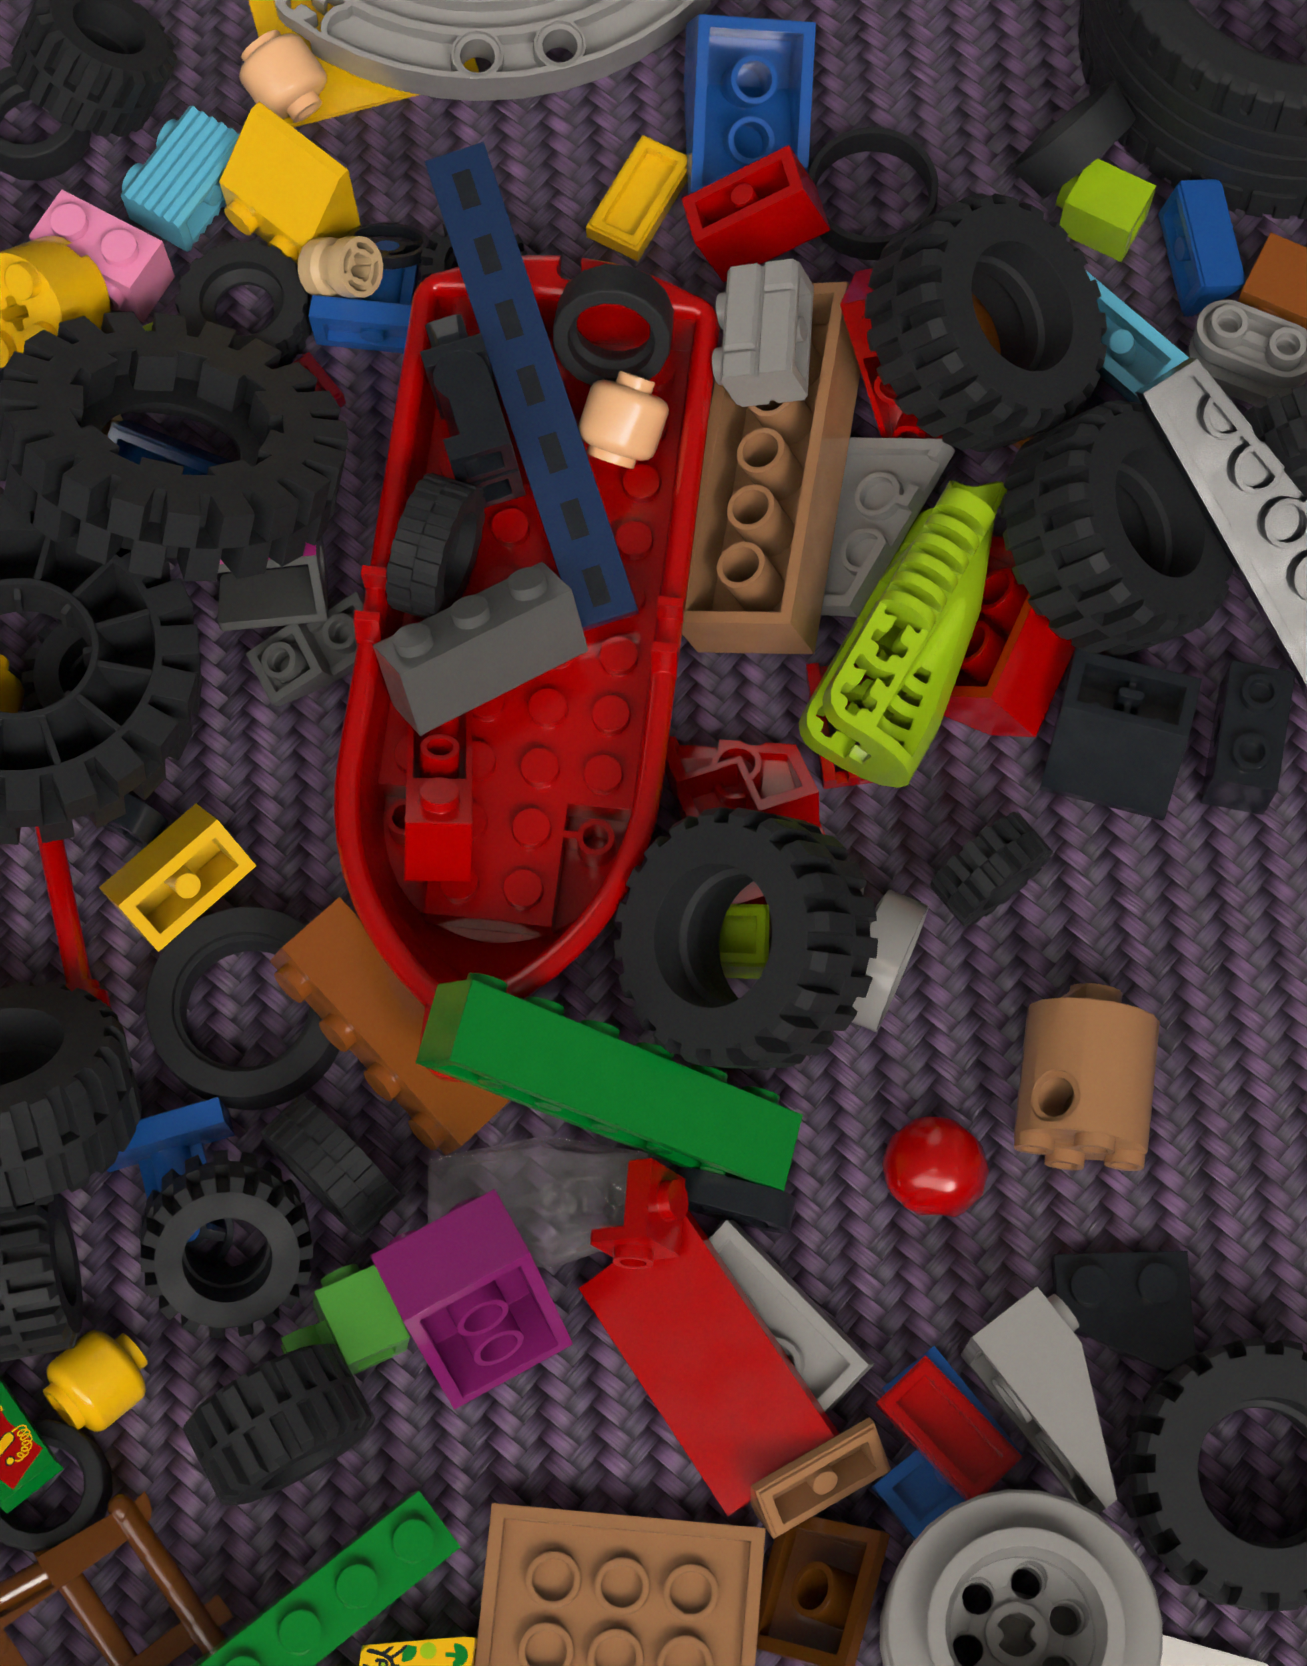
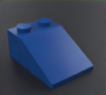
M698 14L687 23L684 102L688 195L787 145H790L808 173L816 22Z

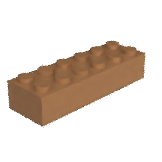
M848 282L812 283L814 285L809 382L808 397L805 400L777 403L773 400L770 401V404L742 407L736 405L724 386L718 385L715 380L709 413L682 635L697 652L815 654L861 372L840 307V302L849 286Z

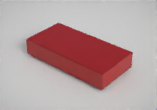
M926 1355L875 1404L965 1501L985 1494L1022 1458L1021 1454Z

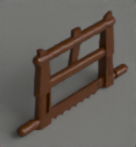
M146 1491L135 1501L126 1493H118L113 1495L108 1502V1516L53 1548L32 1551L37 1559L36 1562L0 1581V1666H29L4 1628L57 1590L60 1591L109 1666H166L195 1644L202 1654L205 1655L226 1638L220 1626L234 1616L219 1594L205 1604L201 1601L148 1522L152 1515V1507ZM126 1541L181 1621L139 1654L136 1653L83 1574V1571Z

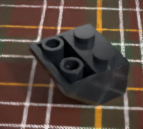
M1076 648L1067 674L1039 790L1164 821L1188 742L1202 679L1107 655L1089 653Z

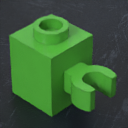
M351 1264L326 1275L320 1281L323 1288L314 1291L313 1308L319 1323L301 1328L282 1337L283 1345L280 1346L283 1354L305 1346L335 1344L352 1375L405 1352L410 1336L375 1265L360 1271L357 1264Z

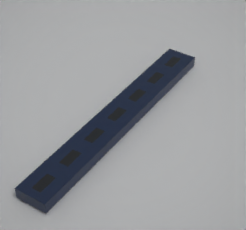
M481 142L426 160L425 165L561 580L572 589L583 632L639 614L485 144Z

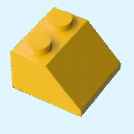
M259 101L250 110L219 181L227 206L224 212L229 221L243 234L250 236L253 232L268 243V247L273 245L282 250V254L286 258L291 257L298 266L300 252L309 240L317 237L341 239L346 237L351 230L361 226L349 170Z

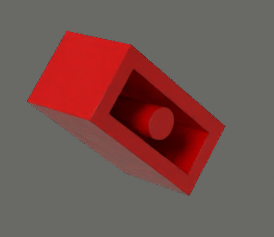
M790 145L682 198L694 243L723 283L727 281V273L732 266L754 263L760 265L831 230L817 187Z

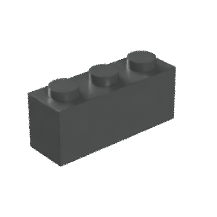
M543 562L532 567L519 569L512 573L508 579L475 595L462 597L454 602L451 607L419 623L403 626L394 635L373 645L393 706L419 735L588 651L572 589Z

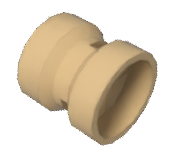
M346 236L341 239L317 237L309 240L303 246L298 258V274L302 286L311 296L365 298L372 295L379 288L383 277V261L376 244L367 237Z

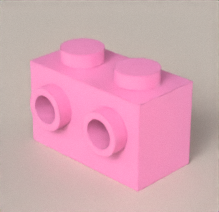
M62 189L29 235L31 241L44 236H59L72 242L66 246L71 248L80 257L88 255L99 268L108 289L110 309L114 311L120 310L121 312H134L138 320L143 323L175 278L163 241Z

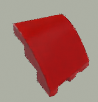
M669 736L665 772L682 819L687 816L698 817L707 809L719 807L737 809L739 807L804 820L818 826L822 834L826 835L820 824L819 790L796 744L766 742L761 745H749L742 741L719 739L718 746L711 747L681 745L678 743L676 736ZM754 881L747 885L731 903L768 905L763 893Z

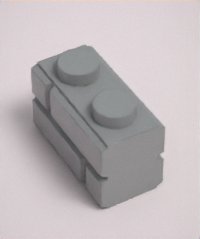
M793 258L769 261L765 263V266L757 263L732 266L727 273L726 292L717 295V319L721 329L724 331L722 347L715 348L713 351V374L717 384L724 386L736 405L748 407L770 404V401L773 400L777 403L801 401L808 397L814 285L800 262Z

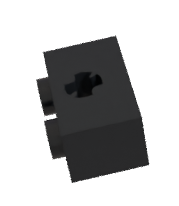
M1231 661L1218 690L1201 797L1202 804L1264 815L1278 791L1296 672Z

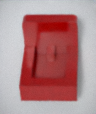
M653 1158L628 1161L624 1226L592 1229L590 1245L613 1257L615 1265L629 1269L652 1267L654 1259L680 1257L682 1223L688 1211V1194L685 1188V1178Z

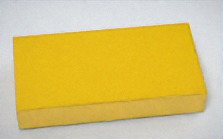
M642 135L586 225V237L639 261L688 180L687 155Z

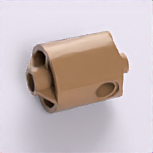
M1095 983L1074 984L1070 986L1069 992L1061 998L1043 999L1030 1004L1027 1010L1013 1137L1014 1149L1024 1153L1045 1155L1044 1164L1046 1166L1062 1170L1084 1169L1085 1160L1104 1161L1105 1166L1117 1170H1143L1145 1154L1148 1152L1160 1021L1154 1014L1138 1007L1122 1004V992L1119 989Z

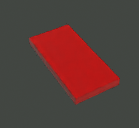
M687 1211L682 1223L680 1257L654 1259L653 1266L645 1269L623 1268L612 1263L578 1288L727 1516L735 1514L751 1502L750 1486L840 1434L690 1211Z

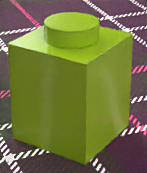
M1097 158L1082 171L1080 176L1076 175L1062 186L1055 204L1063 209L1059 225L1069 234L1067 237L1122 262L1148 216L1156 185Z

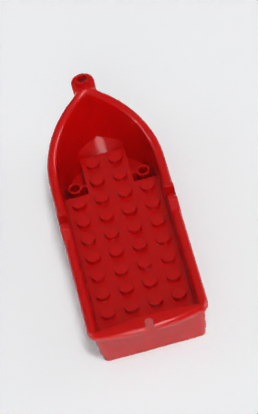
M523 255L522 259L578 426L591 385L576 379L561 364L553 347V324L557 303L567 283L571 280L560 277L561 255ZM582 258L581 272L604 264H618ZM459 267L429 275L418 285L413 295L370 566L362 565L361 577L366 590L363 611L355 610L353 618L357 648L334 784V822L343 877L359 919L381 958L398 980L425 1007L420 1045L438 984L466 980L469 973H480L506 982L508 984L506 993L524 1000L554 979L571 964L604 929L617 911L619 902L624 900L630 887L626 886V883L636 865L641 866L645 858L644 853L649 847L655 828L665 774L714 381L712 355L714 349L718 348L720 325L715 309L703 298L695 296L653 275L650 276L666 290L674 309L670 354L660 372L650 379L655 382L652 394L663 399L669 408L656 453L649 460H636L634 469L616 465L587 454L639 614L584 631L588 647L587 652L472 709L473 825L470 882L404 880L408 722L392 704L373 647L374 644L394 635L403 626L425 620V618L393 609L391 605H388L386 573L391 555L390 550L397 532V525L406 507V502L415 490L419 480H422L427 473L455 479L443 439L451 436L446 420H441L420 354L421 351L432 348L425 325L451 315L461 314L468 337L480 334ZM600 304L589 307L580 313L577 319L579 332L590 343L606 350L625 351L636 348L646 342L650 336L649 323L638 312L623 305ZM495 376L494 380L500 398L499 404L513 445L526 495L484 508L485 522L482 529L481 544L469 583L462 597L475 595L508 579L515 571L532 567L540 562L546 564L560 578ZM583 441L585 450L587 451L589 444ZM427 1068L428 1071L431 1072L435 1077L443 1081L461 1082L460 1080H457L455 1078H452L450 1076L444 1075L442 1073Z

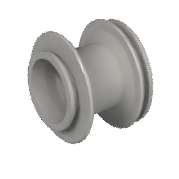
M1009 1489L978 1495L951 1507L927 1525L907 1549L887 1587L880 1615L879 1648L883 1666H962L957 1661L952 1646L956 1638L960 1636L972 1637L980 1646L981 1656L974 1666H1041L1043 1660L1048 1657L1059 1658L1066 1666H1160L1163 1654L1162 1618L1155 1588L1142 1560L1123 1535L1100 1515L1071 1499L1042 1491ZM1018 1570H1028L1037 1577L1039 1590L1037 1595L1030 1600L1017 1597L1011 1588L1012 1575ZM980 1585L988 1591L991 1604L985 1614L976 1615L966 1610L962 1601V1594L966 1587ZM1063 1605L1072 1609L1076 1614L1078 1624L1072 1635H1059L1051 1627L1049 1618L1054 1607ZM1015 1617L1028 1625L1029 1629L1025 1633L1024 1639L1030 1646V1649L1026 1655L1015 1657L1007 1654L1000 1648L999 1644L1004 1638L1003 1631L998 1627L1001 1619Z

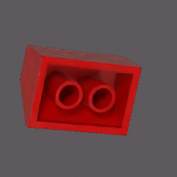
M992 537L981 611L944 716L988 735L1036 737L1075 647L1071 645L1072 639L1060 638L1048 627L1050 620L1045 615L1036 614L1027 601L1031 597L1024 584H1018L1012 568L1016 566L1012 551H1006L1003 537Z

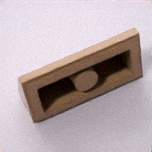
M870 1417L750 1486L753 1511L773 1539L891 1471L874 1422Z

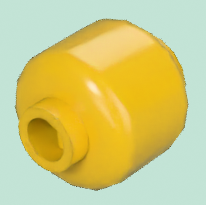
M91 1330L77 1340L74 1348L66 1349L50 1362L46 1371L50 1385L43 1389V1393L52 1408L67 1425L73 1426L76 1430L84 1426L94 1432H100L108 1428L145 1396L146 1386L140 1370L148 1362L138 1346L126 1334L122 1333L114 1340L110 1335L100 1330Z

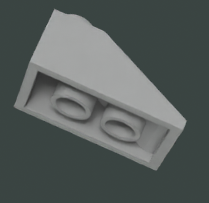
M1035 1287L972 1336L960 1356L1073 1501L1098 1514L1117 1500L1082 1342L1074 1333L1079 1328V1323L1071 1310L1057 1295L1052 1294L1049 1298H1046L1041 1290Z

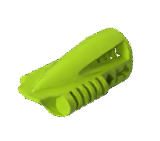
M950 480L935 507L921 512L916 517L802 712L799 721V731L804 743L811 750L840 768L878 785L899 788L909 784L938 733L981 611L995 516L1001 500L1007 492L1003 482L995 481L979 486H970ZM864 674L871 678L866 679L861 685H858L862 680ZM816 715L826 716L828 722L839 731H836L831 737L825 736L820 732L824 722Z

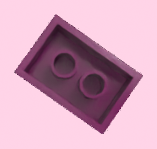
M495 1189L480 1197L467 1198L457 1203L445 1216L419 1230L407 1231L396 1236L388 1243L387 1247L370 1255L404 1324L454 1410L573 1345L539 1270Z

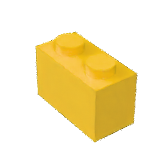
M196 803L99 888L137 932L159 952L252 871L256 864L218 819Z

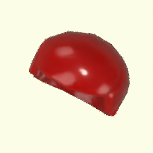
M925 1116L912 1119L889 1139L882 1161L888 1190L906 1209L919 1215L956 1217L965 1213L983 1195L989 1173L981 1143L959 1122L946 1117Z

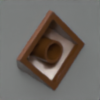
M812 1516L776 1537L761 1586L756 1649L808 1666H855L890 1535L878 1530Z

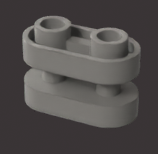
M1219 300L1206 306L1200 313L1186 355L1189 358L1198 359L1225 394L1262 408L1267 405L1266 399L1277 394L1282 398L1292 394V388L1305 384L1307 378V330L1300 325L1234 300Z

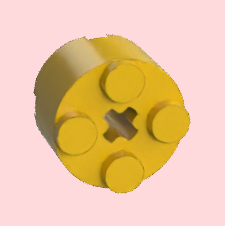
M44 236L0 251V368L6 366L14 351L23 354L25 341L40 331L46 330L57 336L60 322L82 316L88 318L101 330L104 313H110L109 293L99 268L88 255L80 257L71 248L66 246L72 242L63 237Z

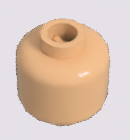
M273 30L257 38L244 50L241 55L244 63L239 72V79L256 104L260 101L280 118L291 117L294 123L306 119L321 106L322 101L318 95L325 87L327 75L299 35L289 33L281 35L278 30Z
M619 370L616 382L603 379L593 383L578 425L582 440L589 444L586 451L587 454L634 469L636 460H649L654 456L669 412L667 403L652 394L655 382Z

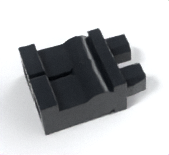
M461 314L429 322L425 327L432 348L421 351L420 354L441 420H446L451 436L443 439L455 480L482 488L484 491L483 497H485L486 502L485 508L525 496V489L499 404L500 398L481 333L468 337Z

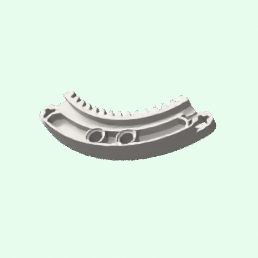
M274 0L278 18L286 27L310 41L312 53L320 59L357 77L399 91L440 99L468 101L524 99L569 90L602 79L640 61L671 41L686 28L690 20L698 14H703L711 3V0H311L313 7L324 15L321 21L320 32L316 29L318 26L317 14L306 5L300 4L293 10L291 9L290 0ZM328 3L334 6V7L331 8L329 11H328ZM553 48H564L573 54V58L566 62L558 63L551 61L545 54ZM476 57L484 58L492 64L488 70L479 73L471 72L463 65L469 59Z

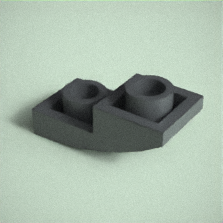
M355 592L329 609L328 621L308 623L307 625H287L246 653L272 705L279 707L297 700L353 672L357 648L353 618L355 610L363 611L364 595Z

